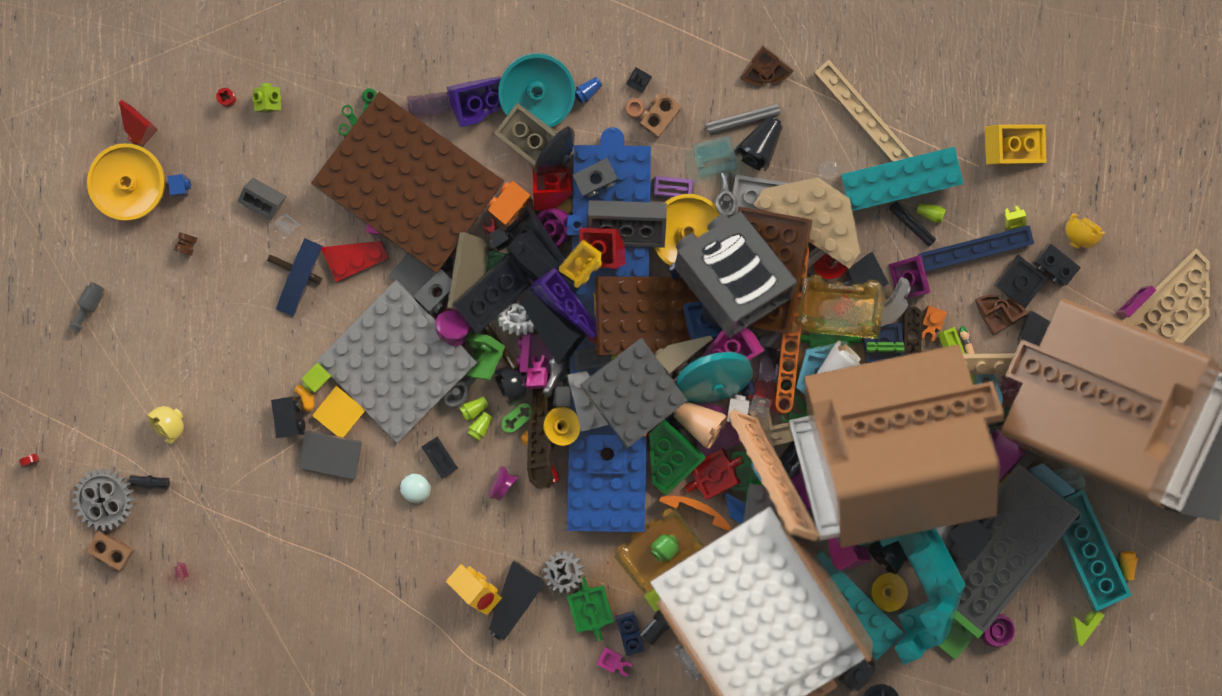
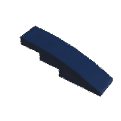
M304 238L276 307L277 310L294 317L309 284V279L316 266L315 263L323 248L322 245Z

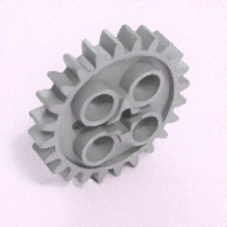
M101 468L99 471L95 469L92 470V473H86V477L80 478L82 483L75 485L79 490L73 491L77 498L72 499V501L77 502L78 505L73 508L80 510L77 516H84L82 522L89 521L88 527L95 524V530L102 528V531H105L108 527L112 530L115 526H121L122 522L128 520L126 516L132 514L128 509L134 508V505L130 503V501L135 499L130 496V493L134 492V490H128L127 487L131 483L125 484L124 480L126 477L119 478L120 472L113 474L112 469L107 471L105 468ZM108 483L112 486V492L107 489ZM90 488L95 492L94 497L90 494ZM113 502L118 505L117 510L113 508ZM96 507L99 508L100 515L95 512Z

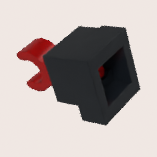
M490 218L492 225L486 227L482 223V227L490 233L489 236L492 241L489 244L496 254L509 246L511 242L501 227L496 229L495 221L493 218Z

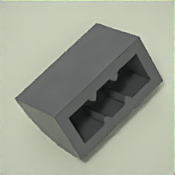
M252 178L243 187L238 202L272 220L281 208L286 196Z

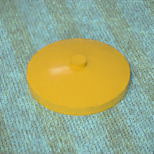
M127 143L113 145L103 150L92 162L87 176L88 193L94 205L105 215L122 221L137 220L150 214L160 203L165 191L164 170L158 159L141 146Z
M682 194L664 202L667 203L665 248L653 247V249L666 265L671 267L676 261V245L681 239L692 233L697 238L709 231L707 229L709 223L719 216L715 204L707 198L695 194Z

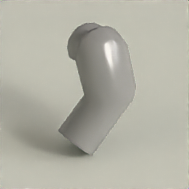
M773 331L770 336L758 334L756 338L761 347H772L783 334Z

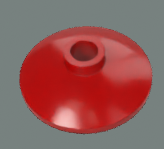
M827 253L813 264L816 273L820 277L829 280L839 278L848 270V267Z

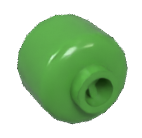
M661 534L651 544V554L661 563L663 561L669 562L679 552V546L677 545L679 541L672 534L669 536Z

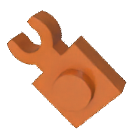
M931 306L927 307L922 324L927 327L922 331V339H924L927 332L931 334V342L936 339L935 329L941 330L946 311Z

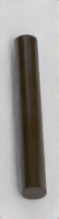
M271 254L267 259L268 262L288 271H291L293 264ZM312 273L309 280L320 285L323 278Z
M489 324L483 328L488 336L502 344ZM504 348L503 359L511 370H518V365L507 349Z

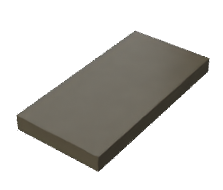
M460 232L447 308L456 310L452 303L486 274L490 241Z

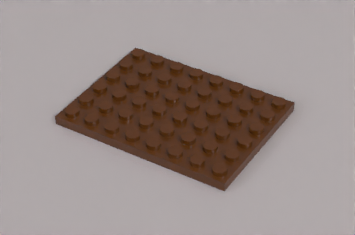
M379 91L313 179L311 185L433 272L438 273L458 246L460 232L467 233L504 183V180Z

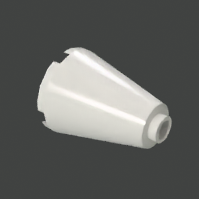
M837 341L817 374L860 365L859 361L861 358L846 344L841 346V341Z

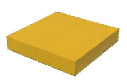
M335 386L312 416L335 435L344 438L364 414L365 409L338 386Z

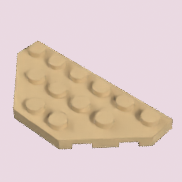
M818 177L764 188L754 203L755 207L763 211L812 219L809 242L848 268H851L861 253L850 198Z
M1197 248L1194 249L1155 287L1157 291L1130 318H1124L1122 321L1171 341L1183 343L1210 316V262Z

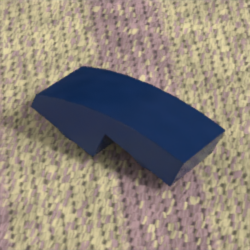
M634 611L617 615L616 620L626 656L645 651Z

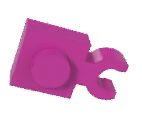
M544 355L541 356L540 362H538L536 356L531 358L533 368H528L526 387L528 389L545 388L547 385L548 369L545 366L548 359Z
M607 647L604 648L597 662L598 666L612 673L618 669L623 676H628V673L623 671V667L625 665L633 666L629 661H620L622 655Z

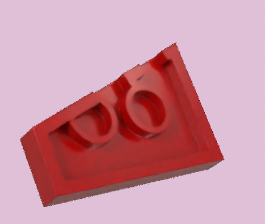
M381 241L322 248L323 255L336 282L389 259Z

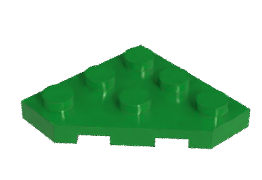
M665 419L650 430L652 484L664 495H667L700 465L706 456Z

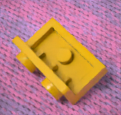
M582 240L560 265L559 271L572 279L574 286L578 288L581 284L584 285L588 281L593 270L596 271L602 263L601 252Z

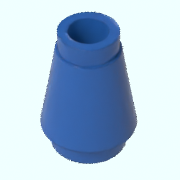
M594 77L577 86L575 90L576 99L582 104L588 102L602 87V83L597 77Z

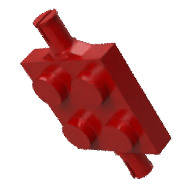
M724 448L708 455L692 471L694 481L685 485V488H688L686 489L687 492L698 488L702 491L705 499L709 500L738 485L741 482L735 468L744 464L743 458L739 456L731 461Z

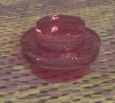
M177 562V566L174 567L176 577H181V580H185L184 578L189 577L185 562Z

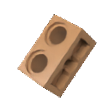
M664 92L661 96L657 95L651 103L653 107L650 111L646 109L640 117L642 120L640 125L658 139L682 108L679 103ZM667 102L670 104L671 109L664 112L660 109V104ZM655 117L659 120V124L656 127H652L649 125L648 120Z
M101 530L97 532L86 552L91 554L90 557L98 562L102 560L107 563L106 566L109 569L121 571L127 565L135 549ZM100 542L105 544L106 549L104 552L98 550ZM116 552L121 553V562L115 560L114 554Z

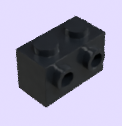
M1052 244L1046 245L1033 262L1037 270L1044 275L1047 273L1052 277L1050 280L1059 287L1060 285L1067 286L1081 268Z
M292 396L271 400L276 438L304 435L306 423L302 416L303 403L300 397Z

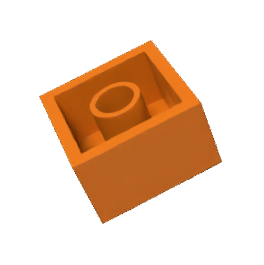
M513 180L511 183L506 182L500 190L502 194L498 198L494 197L488 204L490 207L488 209L489 213L506 227L512 223L532 199L531 195Z

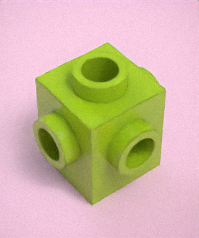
M271 83L260 84L261 87L253 89L254 112L270 113L281 110L280 87H272Z

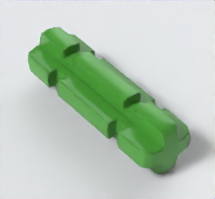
M867 342L866 351H877L878 353H893L895 351V353H903L904 343L877 342L875 344V342Z

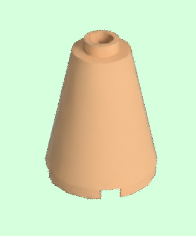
M685 402L674 411L673 415L706 448H710L719 437L718 433L725 427L728 416L723 413L690 402Z

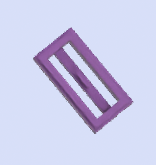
M655 176L653 195L663 197L682 195L659 192L658 188L688 191V194H692L693 180ZM659 181L689 184V187L662 185L658 183Z

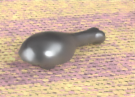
M722 171L720 172L722 189L715 199V206L719 215L726 214L727 217H731L737 209V200L729 190L730 172L725 173Z
M554 358L549 360L551 375L546 387L543 389L546 397L552 395L555 383L565 371L568 360L557 364Z

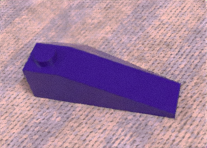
M501 76L447 87L450 106L460 127L479 123L486 116L499 110L501 104L498 87Z
M555 268L541 276L531 285L536 296L540 297L545 304L589 337L594 338L596 336L595 320Z

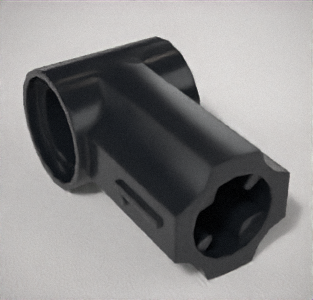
M660 609L653 616V620L640 633L651 645L666 630L668 631L671 628Z

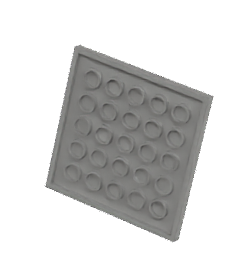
M397 280L316 361L332 375V378L397 443L478 363L462 345L452 346L440 339L435 330L436 319Z

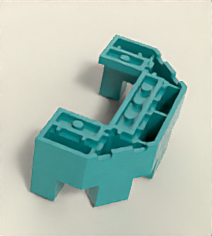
M936 528L880 540L882 546L897 540L899 541L929 598L928 601L897 614L906 632L895 646V650L903 665L921 658L927 649L940 645L945 641L951 631L952 623L966 585ZM875 541L860 544V546L864 547Z

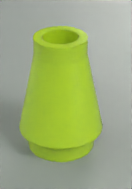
M919 203L916 213L935 224H941L946 209L939 205Z
M483 396L462 404L459 410L464 419L469 421L470 419H475L489 404Z
M482 412L468 427L469 431L467 434L480 441L485 437L493 417L486 412Z

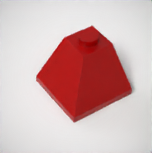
M121 99L119 106L124 131L129 135L127 139L134 145L144 146L158 129L129 103Z
M560 167L554 172L540 176L534 172L533 168L534 211L556 208L572 194L571 167Z
M579 228L580 242L584 240L601 252L602 263L599 268H618L625 265V244L617 229Z

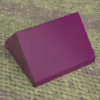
M921 255L889 264L895 287L900 277L908 279L910 292L905 299L930 293Z

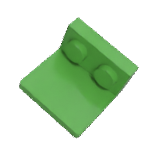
M468 333L465 341L470 343L469 347L475 349L473 357L478 363L465 376L489 381L495 372L499 359L502 357L505 346L491 336Z
M957 611L949 635L938 646L952 658L957 659L973 638H979L983 632Z

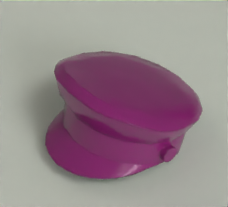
M444 311L436 319L435 330L441 340L452 346H460L464 343L470 328L458 312Z
M500 466L489 489V498L500 501L509 487L518 479L519 475L511 476L508 474L505 466Z
M999 614L985 633L981 635V638L985 644L991 647L1006 646L1014 637V624L1009 617Z

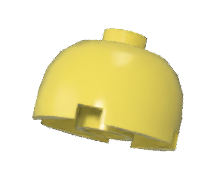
M161 406L146 415V417L150 418L148 422L160 437L162 435L167 437L165 442L168 444H173L182 435L184 423L181 419L183 415L177 408L173 410L168 406Z

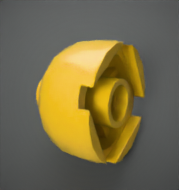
M1072 213L1065 226L1066 236L1071 240L1070 245L1077 249H1080V247L1092 248L1097 245L1104 236L1105 231L1100 232L1102 230L1100 226L1085 217L1080 220L1078 219V214Z

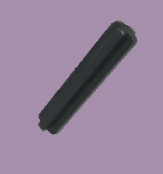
M894 202L889 207V210L927 246H931L935 242L936 238L898 202Z

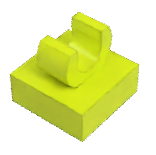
M1015 206V212L1011 213L1008 208L1005 209V227L1007 231L1026 226L1024 209L1020 210L1018 206Z

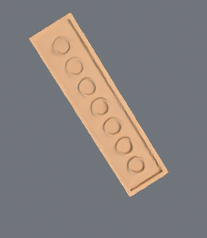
M732 410L728 414L732 421L731 425L738 432L739 440L744 444L747 455L754 463V469L761 476L762 484L767 488L770 499L778 509L777 513L786 524V530L790 534L815 541L820 537V534L759 420Z

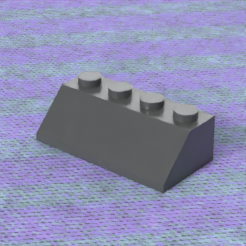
M589 200L588 228L617 229L625 246L665 248L667 203Z

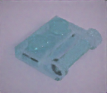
M730 136L692 145L700 179L706 178V175L730 169L732 171L738 170ZM724 157L729 158L727 163L706 168L703 166V162Z

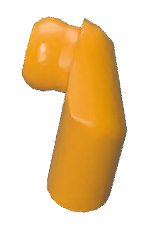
M299 384L295 387L294 392L301 397L303 410L311 412L314 408V396Z

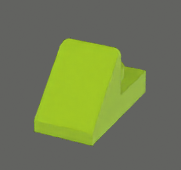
M1090 611L1084 618V624L1071 615L1075 642L1083 646L1105 615L1100 611Z

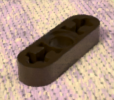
M909 307L904 312V356L907 355V352L911 351V345L907 346V342H918V346L914 345V351L917 353L922 351V312L917 307ZM912 310L918 314V317L914 318V324L918 323V327H907V323L911 324L912 321L911 317H908V313H911ZM910 329H915L918 333L915 340H910L907 336V332Z

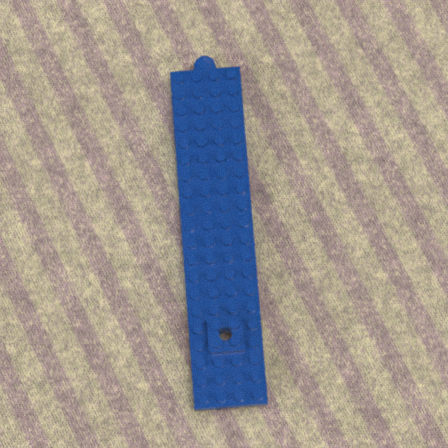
M610 127L603 131L600 145H574L573 174L608 158L618 180L615 181V186L607 190L603 187L597 190V195L588 198L587 196L582 197L573 178V215L588 216L589 200L650 203L651 146H624V135L621 130L615 127ZM597 174L590 178L593 184H599L602 180ZM575 222L573 225L574 228H580L581 223ZM572 236V251L580 243V236ZM625 246V265L618 268H598L596 271L593 270L588 281L584 285L581 284L575 295L595 322L593 295L595 292V277H649V247ZM586 335L575 351L594 349L596 344H592ZM574 353L570 357V374L586 370L592 376L602 368L576 370ZM571 391L570 409L574 411L577 415ZM609 425L582 432L580 428L577 439L569 444L568 531L645 532L646 436L639 438L626 448ZM604 448H611L613 450L614 456L611 460H604L602 458L601 451Z

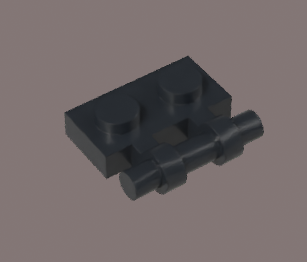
M793 441L779 458L790 480L794 476L797 477L801 469Z

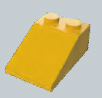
M1045 125L985 126L986 165L1046 163Z

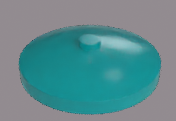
M530 53L518 57L504 70L499 81V100L507 116L516 103H519L547 125L553 127L565 119L571 111L575 100V84L570 71L560 60L544 53Z
M734 352L715 353L699 358L686 366L678 375L676 385L688 400L687 402L695 404L714 403L727 399L744 389L752 378L753 370L750 361L744 355Z

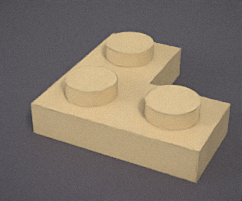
M769 407L749 412L750 416L759 420L772 446L794 441L789 422L773 426Z

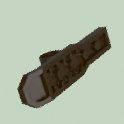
M544 388L532 389V414L528 423L529 482L540 490L550 488L554 480L552 452L554 446H556L547 438L544 432L545 417L552 410V395L546 397L543 393ZM557 424L558 430H561L562 427Z

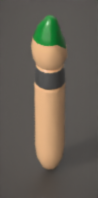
M961 326L960 336L963 339L966 353L975 354L969 333L964 326Z

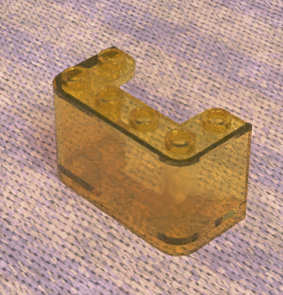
M818 275L804 277L797 322L805 331L813 333L879 338L886 291L881 283L876 280H868L863 285L853 284L852 286H845V284L840 282H834L833 285L827 284Z
M668 507L661 513L662 517L659 520L653 519L646 525L647 529L645 532L635 533L631 537L632 541L627 545L623 543L616 549V560L643 594L651 589L652 580L681 563L688 556L690 557L692 555L691 552L699 551L705 546L676 508L671 509ZM661 534L668 536L672 534L679 541L677 544L679 552L669 562L663 561L661 563L651 554V544Z

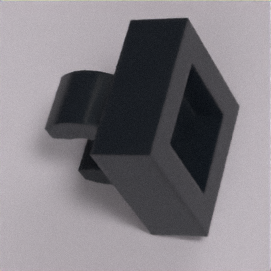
M635 67L626 85L643 94L652 76Z

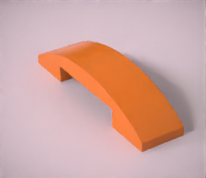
M666 495L659 498L660 502L677 508L679 502L701 510L714 516L711 522L713 525L727 531L731 530L728 522L717 511L701 501L678 495Z

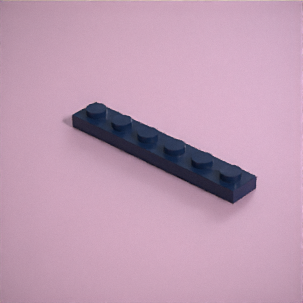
M1030 225L919 253L917 256L921 255L926 272L1032 245L1034 241Z

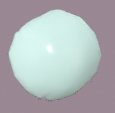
M413 473L406 476L400 485L401 494L408 502L420 504L430 496L431 486L427 479L420 474Z

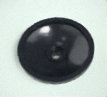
M569 126L565 127L549 141L535 163L534 172L537 175L549 174L558 170L562 165L566 166L569 163L575 142L574 129Z

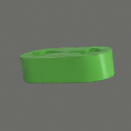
M523 403L516 407L502 420L503 430L511 433L520 428L530 419L532 406ZM521 407H528L530 409L528 417L524 415L519 419L518 415L522 412ZM516 417L517 421L513 424L514 429H507L505 427L507 424L506 420L509 419L511 421Z

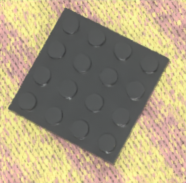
M642 338L638 339L580 384L581 388L626 448L688 401Z

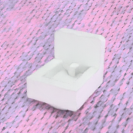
M735 394L734 397L729 398L728 414L732 410L748 414L750 402L746 399V396ZM727 414V416H728L727 421H728V422H732L731 419H730V417H729V415Z

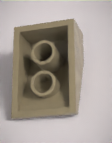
M516 103L494 134L535 166L542 150L558 132L519 103Z
M707 336L668 345L664 349H659L654 355L675 383L680 372L702 356L710 344H712L713 338Z

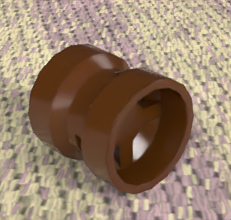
M179 232V241L175 245L174 251L192 256L194 252L193 245L196 244L198 238Z

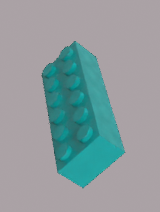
M955 147L841 174L846 196L851 201L852 211L964 184Z
M1077 489L1076 492L1063 497L1081 511L1080 515L1060 540L1091 608L1099 611L1132 596L1084 489Z
M819 550L816 553L872 639V657L877 661L904 633L842 571L836 569L832 561Z

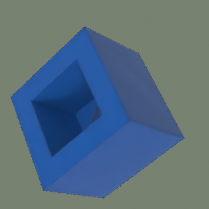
M186 175L168 176L171 196L189 195L188 190H191V182Z
M568 215L567 235L580 236L579 228L576 229L573 225L575 222H580V228H587L588 216Z

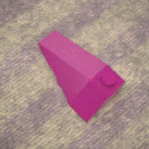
M746 327L731 338L722 330L700 358L715 353L734 352L744 355L750 360L764 350L754 333Z
M836 537L828 539L830 554L833 558L832 563L839 571H847L872 561L865 546L861 547L860 544L841 548Z

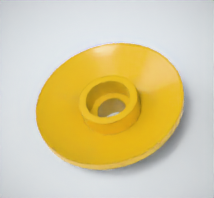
M567 407L552 409L544 420V432L547 438L552 443L560 446L569 445L574 442L580 433V424L576 413ZM558 423L562 426L561 430L557 428Z
M885 573L877 577L873 582L871 597L879 609L892 612L900 609L905 604L908 597V588L905 581L899 575ZM885 589H889V595L887 596L885 595Z

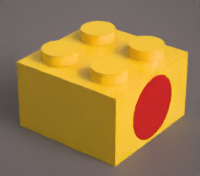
M460 564L446 581L470 606L485 615H488L502 599L497 593L499 590L492 583H488L486 581L487 578L481 572H477L471 566L467 568Z

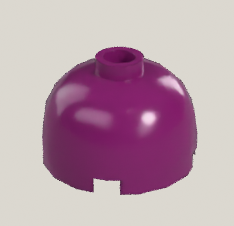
M558 208L547 209L539 213L537 217L558 247L566 243L571 237L567 235L569 214Z

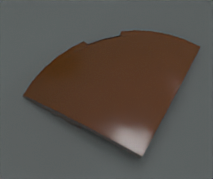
M762 45L740 76V79L757 86H763V83L769 82L776 84L790 76L794 70Z
M985 295L975 299L979 312L992 335L999 333L1028 315L1027 311L1020 304L1010 298L1007 301L1000 299L999 295Z

